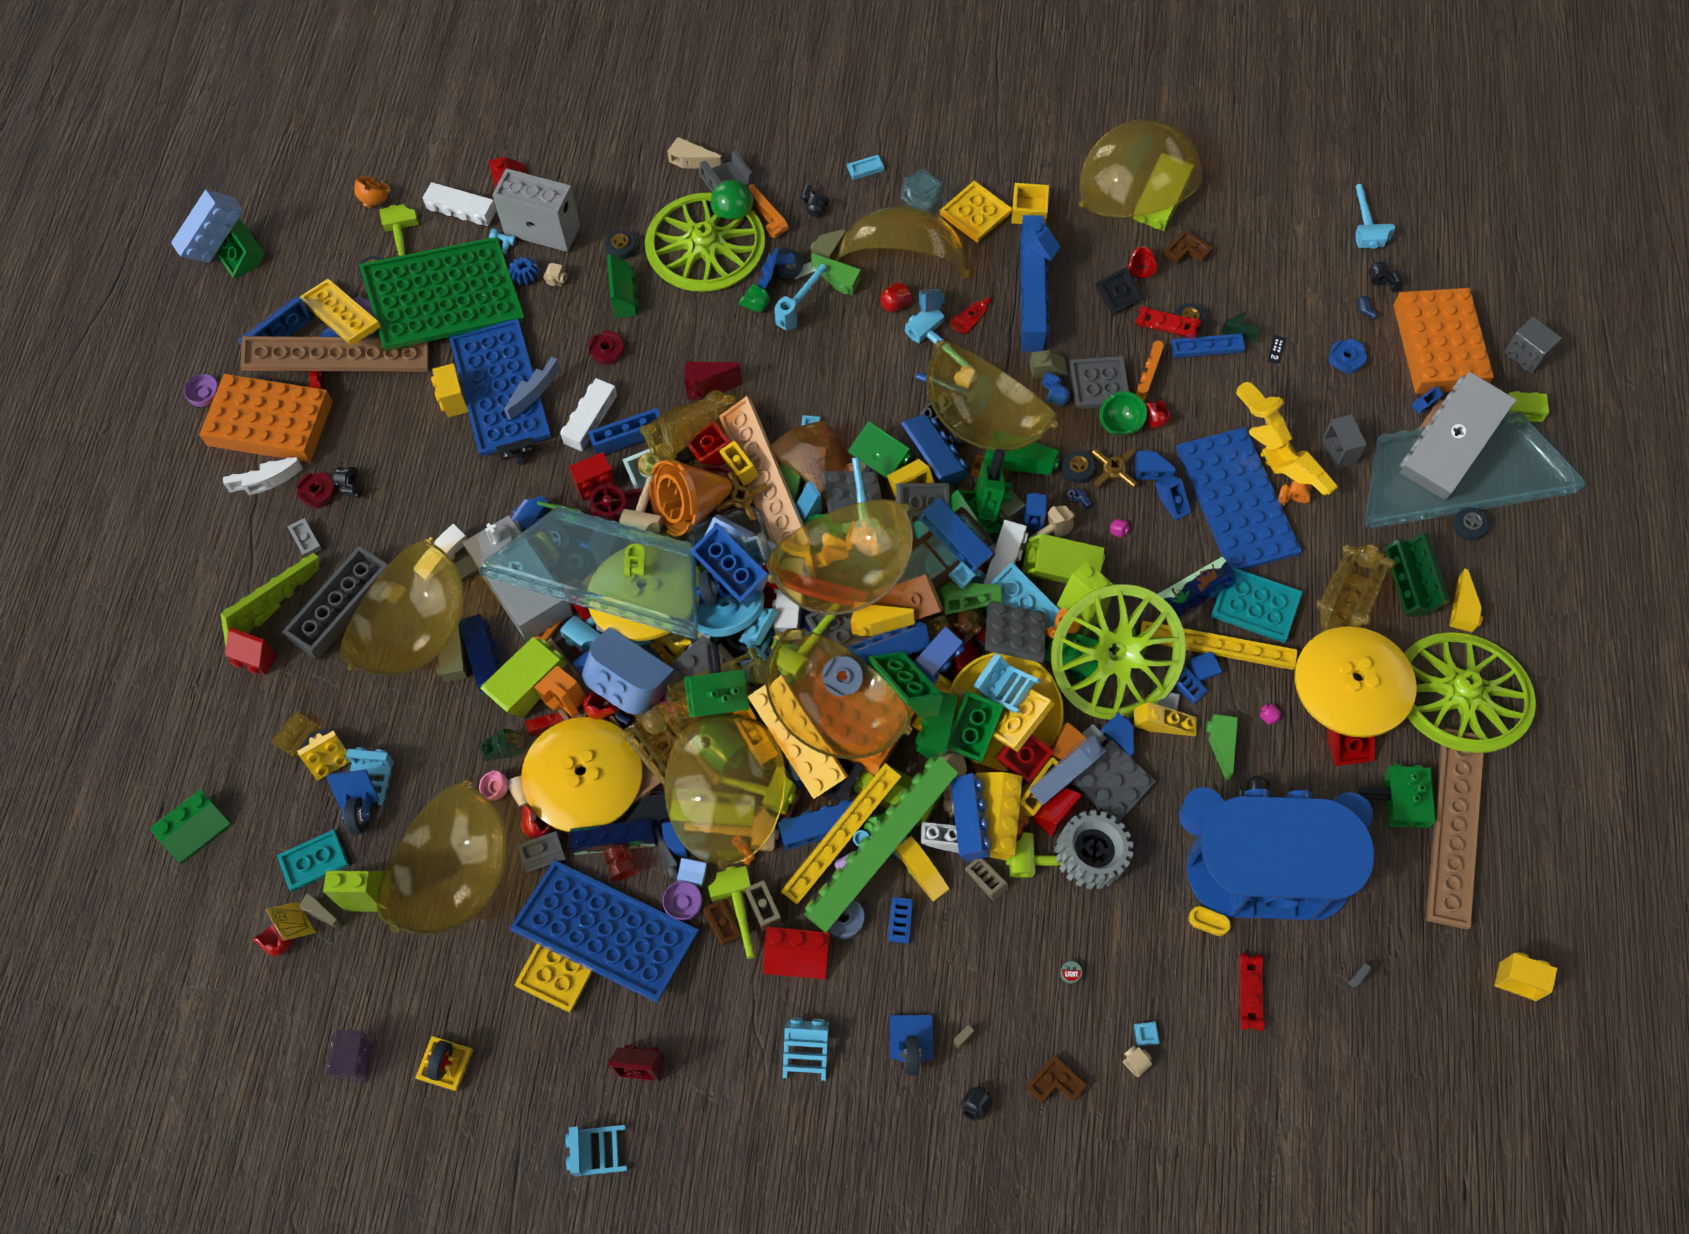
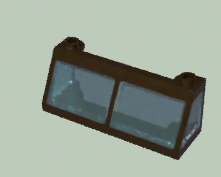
M960 507L954 513L959 515L966 526L974 530L977 537L990 547L993 554L987 561H991L995 556L994 541L965 508ZM929 530L877 569L879 591L929 573L937 592L952 580L948 575L961 562Z

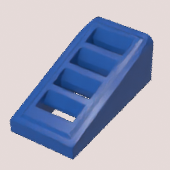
M1183 665L1182 672L1174 687L1195 704L1207 692V689ZM1183 678H1186L1183 683L1180 682ZM1191 683L1192 686L1187 689L1186 686ZM1197 688L1199 691L1193 696L1191 692Z
M892 898L888 942L909 944L912 899ZM896 906L908 907V910L897 909ZM895 914L907 915V918L895 917ZM894 923L906 924V927L894 926ZM893 931L905 932V936L893 935Z

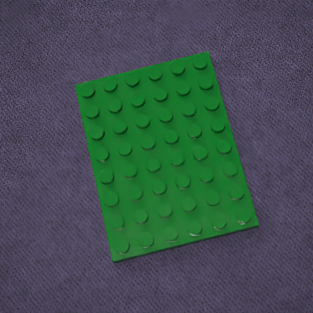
M497 237L359 264L374 318L381 326L378 328L384 351L466 334L514 319H518L519 322L524 321V315Z

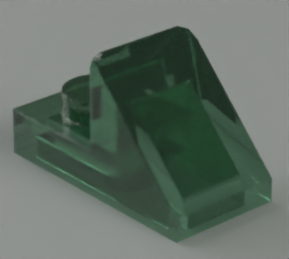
M1243 312L1225 320L1221 334H1242L1243 340L1255 343L1261 327L1243 323L1246 312Z

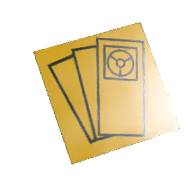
M298 902L265 909L283 941L316 933L304 911L299 908L300 904Z

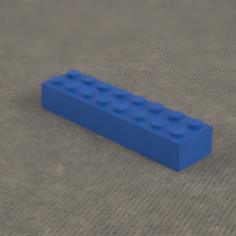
M1023 215L1020 232L1021 352L1043 351L1044 345H1047V335H1049V324H1047L1049 319V309H1047L1049 295L1046 292L1048 291V280H1046L1048 275L1047 259L1021 244L1023 230L1033 219L1047 227V223H1044V216Z

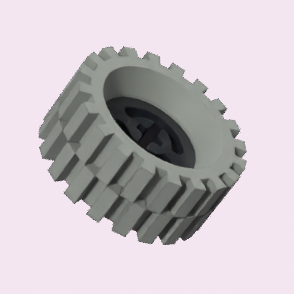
M1091 810L1088 815L1085 811L1080 813L1078 817L1074 816L1061 832L1056 842L1058 844L1055 847V853H1059L1056 861L1057 863L1062 862L1059 868L1061 872L1067 871L1069 874L1066 878L1070 881L1075 878L1077 880L1076 885L1080 887L1083 883H1086V889H1092L1095 884L1097 889H1102L1105 884L1107 887L1111 885L1125 871L1133 856V852L1130 851L1133 848V842H1127L1131 835L1129 831L1125 833L1122 831L1125 827L1124 824L1121 822L1117 825L1115 823L1117 818L1113 815L1110 819L1106 818V812L1101 811L1098 816L1096 815V810ZM1092 854H1095L1090 862L1089 859L1092 857ZM1098 859H1101L1103 861L1100 863H1095L1098 861Z

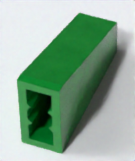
M999 431L995 432L984 458L992 460L995 449L1001 448L1005 451L1002 464L1003 470L1051 475L1053 468L1057 469L1060 458H1057L1059 450Z

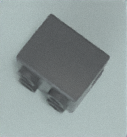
M1533 316L1516 331L1504 352L1510 359L1518 362L1523 369L1533 374L1549 359L1552 350L1559 344L1562 337Z

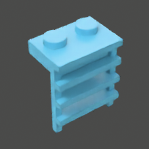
M773 608L762 609L759 617L745 629L739 640L741 643H745L749 650H753L756 656L765 659V663L771 665L769 650L766 655L764 651L775 633L771 625L778 612ZM776 635L775 639L782 640L784 638V636Z
M995 653L973 687L986 699L1001 704L1005 709L1007 708L1011 712L1018 714L1020 711L1018 706L1033 684H1038L1040 680L1010 666L1000 655Z
M359 747L355 748V750L348 749L346 757L352 763L350 771L367 769L369 775L384 776L383 782L372 781L374 787L382 788L381 793H377L379 797L378 805L383 806L384 800H386V790L389 788L388 782L392 775L391 769L394 766V761L384 750L376 749L374 752Z
M798 1017L786 1021L783 1078H787V1071L822 1073L821 1080H826L829 1022H825L823 1019L803 1021L802 1018ZM789 1046L823 1047V1053L789 1052L788 1049ZM788 1058L822 1060V1066L788 1064Z
M625 1125L580 1129L578 1126L569 1127V1134H566V1147H570V1156L566 1158L567 1170H570V1174L579 1177L627 1171V1166L619 1167L617 1131L626 1130ZM604 1132H612L613 1167L606 1168ZM592 1133H599L600 1169H593Z

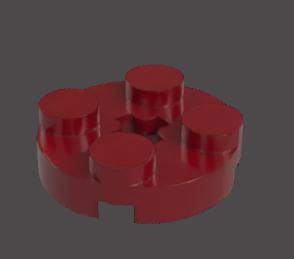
M602 331V334H595L588 343L591 359L600 364L614 365L624 353L623 341L613 331ZM607 345H609V349H607V350H604V349L602 348V347H606Z
M323 472L308 473L297 483V496L304 505L319 509L328 503L336 493L332 479ZM314 487H320L317 492H313L312 490Z

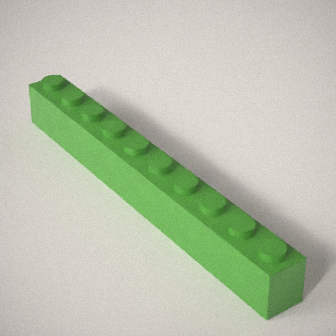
M941 756L931 757L924 766L926 768L924 771L917 773L911 780L913 784L909 789L905 788L899 794V801L895 805L892 804L885 811L887 815L882 821L878 820L873 825V832L869 836L866 835L859 842L858 845L860 847L858 850L851 852L845 859L847 863L843 868L839 867L833 873V880L821 887L818 892L820 895L815 901L811 900L807 904L804 915L824 932L828 931L958 774Z

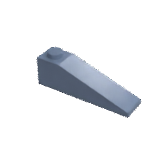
M1094 736L1083 739L1029 790L1041 805L1045 804L1093 764L1106 750Z

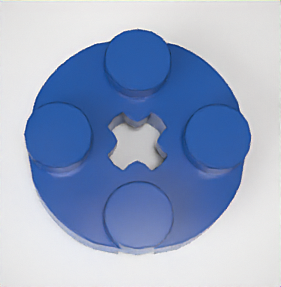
M1338 340L1330 350L1329 363L1346 374H1353L1363 367L1367 354L1364 352V346L1356 340ZM1349 353L1351 356L1350 358L1345 357V355Z

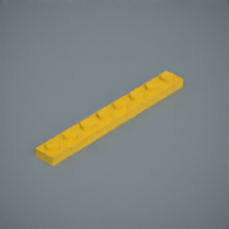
M1142 621L1140 634L1146 631L1153 622ZM1161 624L1150 638L1172 637L1169 625ZM1183 628L1186 650L1205 654L1212 651L1216 656L1294 670L1296 667L1297 649ZM1173 642L1159 643L1158 645L1173 647Z
M884 763L781 889V892L798 904L901 776Z

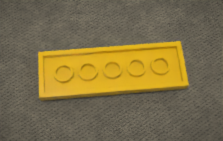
M329 279L300 296L304 305L350 346L360 342L361 339L374 333L375 330L381 327L373 316Z
M782 674L748 696L813 799L848 777Z

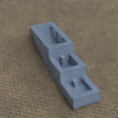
M551 357L543 371L539 369L534 371L528 383L521 380L504 408L508 419H512L524 411L551 384L560 371L558 359Z

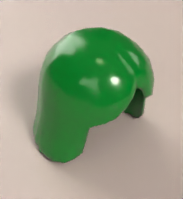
M753 283L738 304L756 313H761L768 307L770 297L765 289Z

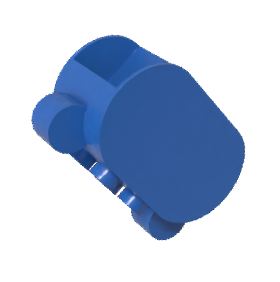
M1206 787L1196 788L1186 796L1178 814L1183 828L1196 836L1189 849L1186 865L1192 891L1207 909L1227 917L1287 920H1323L1329 918L1343 907L1348 897L1358 892L1365 885L1371 874L1374 862V848L1371 836L1367 830L1373 818L1371 805L1361 795L1351 792L1340 794L1332 801L1328 799H1313L1312 792L1306 790L1291 791L1286 794L1287 798L1271 797L1270 791L1266 789L1247 790L1245 796L1235 797L1224 802L1220 794L1213 789ZM1301 899H1309V909H1303Z

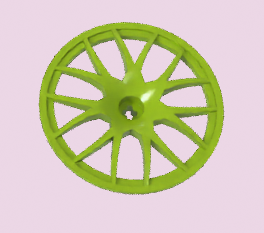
M712 193L691 194L669 203L656 214L647 229L645 251L651 267L666 282L689 291H716L740 282L755 269L765 247L763 226L752 209L745 216L750 221L753 229H735L744 217L735 219L724 227L716 226L720 218L715 214L710 218L706 201H711ZM702 201L705 221L694 223L688 214L686 204ZM682 206L687 223L667 216ZM662 221H665L685 231L686 234L684 236H669L659 233L657 230ZM755 234L753 246H738L725 241L730 238ZM655 236L671 244L655 251ZM682 249L688 250L681 258L668 265H664L658 258L659 255ZM751 252L745 262L734 254ZM716 254L725 255L740 267L727 274L718 264L715 258ZM702 257L706 262L704 279L694 280L687 278L695 261ZM686 264L683 277L671 271ZM711 267L722 277L708 280Z
M1115 584L1096 589L1073 604L1057 627L1051 650V664L1057 685L1064 696L1084 713L1111 720L1118 713L1127 718L1134 717V708L1147 702L1158 705L1160 699H1164L1178 681L1183 669L1186 653L1184 630L1173 608L1162 597L1146 588L1129 584ZM1118 595L1120 621L1119 627L1112 632L1109 631L1099 600ZM1122 595L1143 599L1129 618L1127 617ZM1094 602L1100 628L1077 618L1086 607ZM1148 602L1161 612V615L1146 631L1138 636L1132 635V629ZM1165 618L1172 637L1150 638ZM1076 621L1094 631L1099 636V643L1094 647L1083 646L1065 639V636L1072 622ZM1173 642L1171 660H1151L1143 658L1139 653L1146 646ZM1063 643L1086 653L1064 665L1062 663ZM1114 644L1117 649H1114L1112 653L1109 648L1113 647ZM1098 660V668L1089 677L1074 686L1070 685L1064 670L1088 661ZM1170 665L1161 683L1147 667ZM1131 668H1140L1158 686L1144 699L1141 698L1130 678ZM1114 673L1117 676L1118 685L1114 707L1096 705L1108 676ZM1097 681L1091 703L1075 692V690ZM1127 685L1138 702L1120 707Z
M1440 633L1425 637L1406 650L1404 654L1410 664L1420 653L1445 676V678L1430 676L1412 665L1415 676L1426 683L1417 685L1416 692H1437L1444 695L1443 699L1424 706H1415L1414 704L1407 716L1409 721L1431 740L1462 752L1487 753L1512 745L1530 727L1536 709V699L1532 683L1516 659L1498 645L1470 634ZM1448 642L1466 643V670L1455 666L1449 652ZM1443 643L1444 662L1425 649ZM1472 645L1481 647L1493 653V655L1475 666ZM1497 657L1512 669L1506 675L1492 681H1487L1480 676V672ZM1515 674L1521 684L1523 693L1498 686ZM1489 695L1524 699L1523 713L1508 710L1491 701ZM1457 708L1461 715V722L1458 734L1454 736L1439 729L1438 726L1443 716L1449 710ZM1440 710L1434 725L1420 713ZM1475 710L1483 712L1503 735L1488 739L1481 730ZM1498 715L1520 718V721L1509 731ZM1467 723L1480 740L1462 738Z

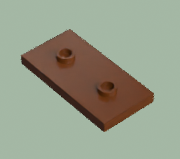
M929 573L872 593L868 605L914 609L915 620L943 610Z

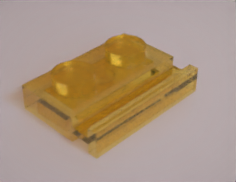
M295 711L272 739L271 744L296 758L298 756L297 751L302 749L305 739L320 727Z

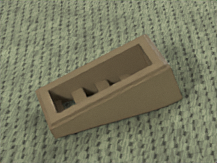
M983 858L974 860L965 868V871L993 901H996L1009 889L1007 882ZM982 865L983 868L975 874L974 871ZM988 871V874L982 879H980V877ZM994 878V880L990 884L986 885L988 881Z
M307 893L299 905L302 911L337 929L341 928L340 922L311 894Z

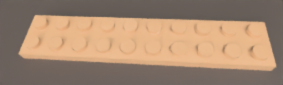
M746 396L719 417L728 439L738 444L759 475V477L748 483L747 487L752 489L766 482L769 488L753 496L754 504L769 541L778 545L780 540H784L796 545L809 544L810 546L811 541L751 398ZM784 553L782 556V558L794 557L786 553Z

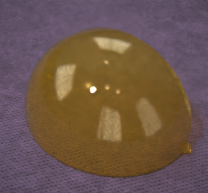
M1138 119L1121 124L1104 135L1089 153L1080 177L1081 201H1079V205L1081 208H1087L1093 213L1110 217L1139 216L1171 207L1189 197L1200 186L1203 172L1199 153L1191 139L1179 128L1169 123L1154 119Z
M902 205L883 207L858 219L846 232L838 255L834 256L833 259L841 263L844 255L862 249H902L925 253L950 262L960 270L962 278L969 277L970 270H966V258L961 240L946 221L927 210Z
M943 340L936 341L934 346L937 348L927 368V393L938 418L958 438L980 449L995 451V449L1001 448L1005 452H1009L1034 444L1051 428L1055 429L1057 427V414L1044 401L1018 381L956 344Z
M870 500L852 504L820 516L788 535L773 549L767 559V568L770 573L767 578L770 583L774 582L782 594L791 602L811 612L839 615L855 612L870 606L895 586L908 565L913 544L912 527L907 515L910 509L906 503L903 505L893 500Z
M429 536L428 539L419 540L403 550L385 568L362 599L349 622L341 644L340 656L348 664L347 669L353 672L355 669L377 676L406 674L419 669L433 660L452 639L462 614L463 586L454 562L441 548L435 545L436 540Z
M790 628L784 631V633L777 632L773 637L776 640V644L768 657L765 671L767 696L778 720L802 744L827 756L858 759L873 756L886 750L902 734L906 733L909 735L913 728L910 727L911 714L906 703L875 669L836 642L805 629ZM836 655H846L854 658L862 669V684L851 695H833L826 689L823 683V667L828 660ZM846 671L837 673L839 676L838 680L840 681L848 678Z
M734 712L701 717L689 724L679 735L667 763L665 800L673 829L682 844L693 855L706 862L715 863L718 865L717 869H726L728 864L738 863L751 857L767 841L778 820L784 797V764L777 741L764 724L754 718L734 714Z
M469 780L454 784L436 795L414 819L397 845L385 870L377 900L379 918L391 926V931L398 933L401 930L419 935L447 932L472 919L493 896L505 866V831L500 816L492 803L483 794L472 788V782Z

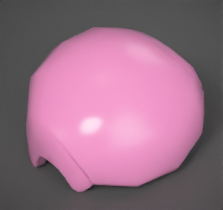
M496 770L485 774L479 784L480 795L490 801L503 798L508 791L507 777Z

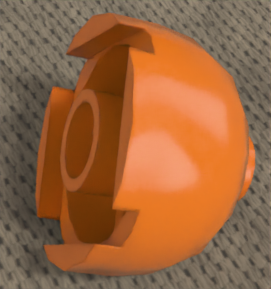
M359 176L356 178L354 186L356 197L363 202L364 206L369 208L383 204L389 195V185L382 181L379 184L372 177Z

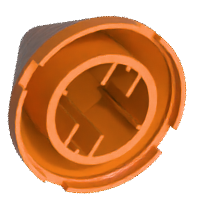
M676 460L658 462L651 472L655 474L654 481L649 482V495L655 515L661 516L662 525H666L669 529L667 533L673 536H681L691 532L731 494L733 489L732 483L728 478Z

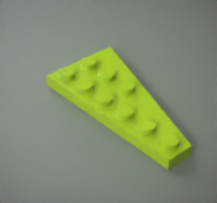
M314 553L304 557L300 562L289 567L279 576L272 578L270 582L257 588L253 593L242 598L235 605L225 609L221 613L225 645L229 628L249 634L254 627H260L281 607L279 603L285 597L289 599L299 584L303 585L320 569L319 557Z

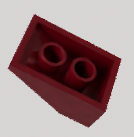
M685 362L684 382L687 399L694 401L706 400L741 386L740 362Z
M626 1044L624 1048L618 1047L608 1061V1067L616 1077L659 1082L663 1055L655 1047H645V1050L637 1049L635 1045Z

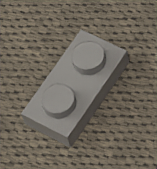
M305 518L287 526L304 557L322 550Z

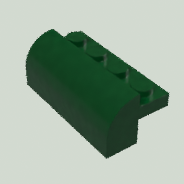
M1422 533L1410 541L1398 539L1384 547L1406 616H1428L1439 612L1440 607L1451 602L1428 533Z

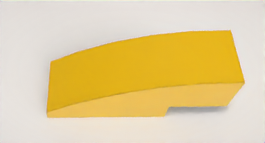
M912 836L897 846L895 853L933 902L949 891V887Z

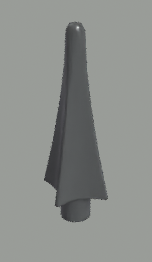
M656 827L654 831L660 848L665 874L669 873L670 878H675L678 876L676 870L679 868L666 846L659 828Z

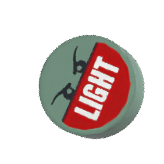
M1073 961L1063 964L1060 970L1061 978L1069 984L1078 982L1082 976L1080 965Z

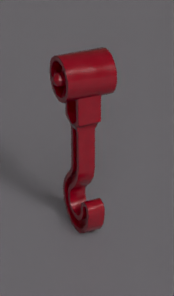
M708 465L703 468L705 471L728 478L727 474L732 472L730 468L722 465ZM611 484L601 485L594 489L590 496V517L593 528L596 529L599 524L614 532H619L618 526L623 510L635 511L643 490L638 488L622 491L617 486ZM731 494L724 501L730 499ZM650 497L645 513L653 511ZM733 505L720 512H717L715 508L710 514H724L731 511L735 506Z

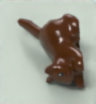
M975 610L958 612L959 617L954 627L962 634V641L964 643L977 634L986 623V618Z

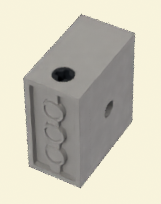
M506 169L492 195L504 234L508 236L515 235L518 239L568 252L581 226L571 186Z

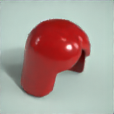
M1144 246L1138 247L1133 251L1128 265V270L1132 276L1147 278L1155 274L1157 262L1151 248ZM1137 265L1146 266V267H1145V268H1138Z
M893 283L881 294L880 302L882 308L887 312L894 313L909 307L912 303L911 291L903 283Z
M1164 401L1144 403L1147 409L1145 420L1147 426L1157 429L1169 422L1171 414L1167 410Z
M595 691L584 698V710L592 719H603L619 712L617 706L595 693Z
M529 805L522 806L521 827L523 833L533 838L546 835L550 825L542 821Z
M274 923L252 939L268 955L273 957L282 955L292 945V939L283 941Z

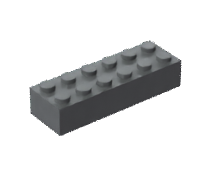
M358 546L282 631L291 643L316 660H319L394 575L388 564Z

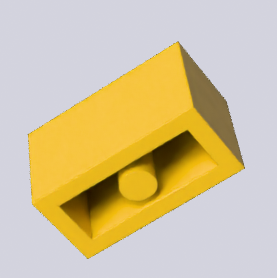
M735 441L719 450L724 461L743 486L759 477L754 465Z

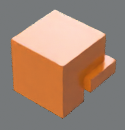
M558 665L534 686L548 707L553 711L561 707L572 718L579 714L577 707L583 703L586 697L578 682Z

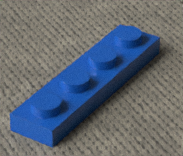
M1242 334L1196 337L1195 339H1171L1170 343L1173 358L1242 353L1245 350Z

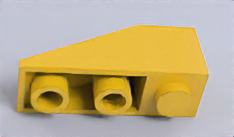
M1147 702L1134 708L1133 727L1149 732L1196 736L1197 717Z

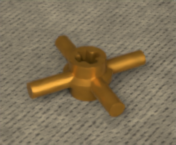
M1097 448L1092 451L1091 454L1104 464V473L1093 482L1096 488H1099L1108 479L1117 480L1121 478L1132 488L1138 484L1125 473V463L1136 454L1133 449L1127 451L1121 458L1116 456L1107 458Z
M733 471L729 472L727 476L734 490L731 493L730 499L719 504L716 510L720 512L733 505L737 508H743L749 522L754 523L757 519L750 507L753 496L769 488L766 482L752 489L740 486Z

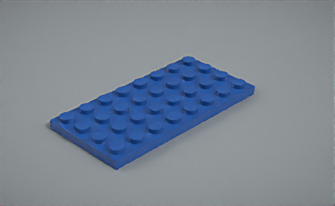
M518 319L449 337L480 457L497 453V446L532 437L534 442L551 438L540 396L512 419L507 418L504 410L521 380L528 383L533 375Z
M1246 427L1181 443L1176 446L1178 455L1220 553L1226 560L1227 569L1231 566L1239 570H1246L1301 554L1300 546Z
M556 860L552 862L510 927L512 932L656 1003H659L699 933L698 929Z

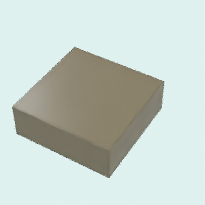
M969 1025L966 1026L955 1037L953 1045L959 1050L973 1035L974 1030Z

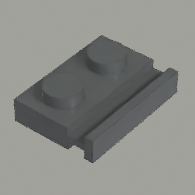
M557 831L517 845L526 873L549 866L554 860L558 862L566 860Z

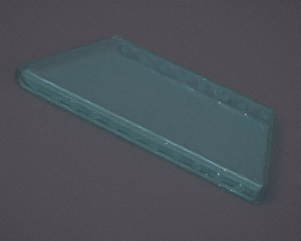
M1513 412L1506 413L1446 500L1399 473L1402 469L1399 466L1408 453H1413L1410 451L1419 437L1423 439L1421 433L1425 427H1420L1413 431L1402 430L1395 434L1384 433L1378 437L1375 444L1364 522L1366 528L1371 529L1453 515L1469 507L1482 510L1576 493L1585 486V483L1575 469L1521 412L1514 414Z
M561 506L551 510L484 560L479 568L481 576L695 640L699 634L696 557L690 552L693 548L692 544L686 541H679L669 536H661L651 531L647 532L634 526H626L616 521L612 522L598 516L587 515L581 511L577 512ZM630 544H640L644 547L645 576L631 574V576L625 577V550ZM631 564V567H638V564Z

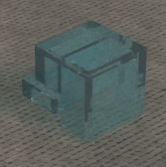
M922 168L904 178L901 198L925 217L929 215L931 207L937 204L942 183Z
M764 531L747 537L744 534L732 538L760 567L770 564L774 560Z

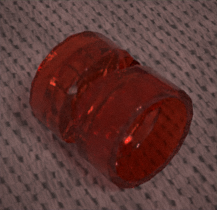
M628 844L615 845L603 852L606 864L610 865L608 871L612 881H622L637 873L633 860H630L632 855Z

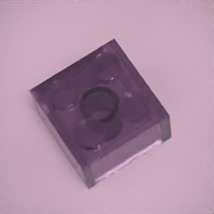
M336 1030L335 1036L331 1039L332 1055L327 1061L328 1074L340 1081L366 1082L373 1038L363 1031Z

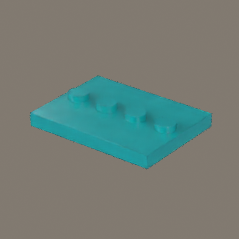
M1229 566L1211 617L1285 643L1302 591Z

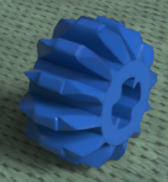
M520 256V259L514 258V263H510L509 274L514 283L518 282L520 286L525 283L528 286V282L534 283V279L538 278L539 267L534 259H530L528 256L526 258Z

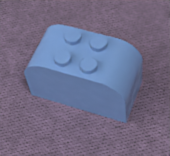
M608 627L591 644L582 671V679L586 686L610 701L613 705L627 713L638 715L648 712L662 698L674 669L611 627Z

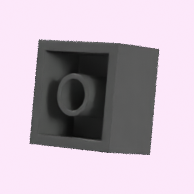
M1352 414L1331 419L1322 438L1336 469L1357 464L1367 445L1366 438L1362 436L1359 424L1354 420Z

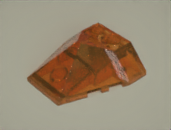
M823 420L792 428L771 445V449L783 465L786 463L793 469L792 473L796 476H801L806 481V485L809 481H812L821 494V498H826L822 481L823 471H849L841 440L833 428Z

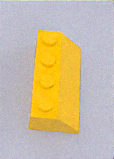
M1006 772L976 773V776L984 784V791L982 793L987 806L985 810V817L989 823L987 833L991 840L989 857L1007 860L1015 856L1022 776Z

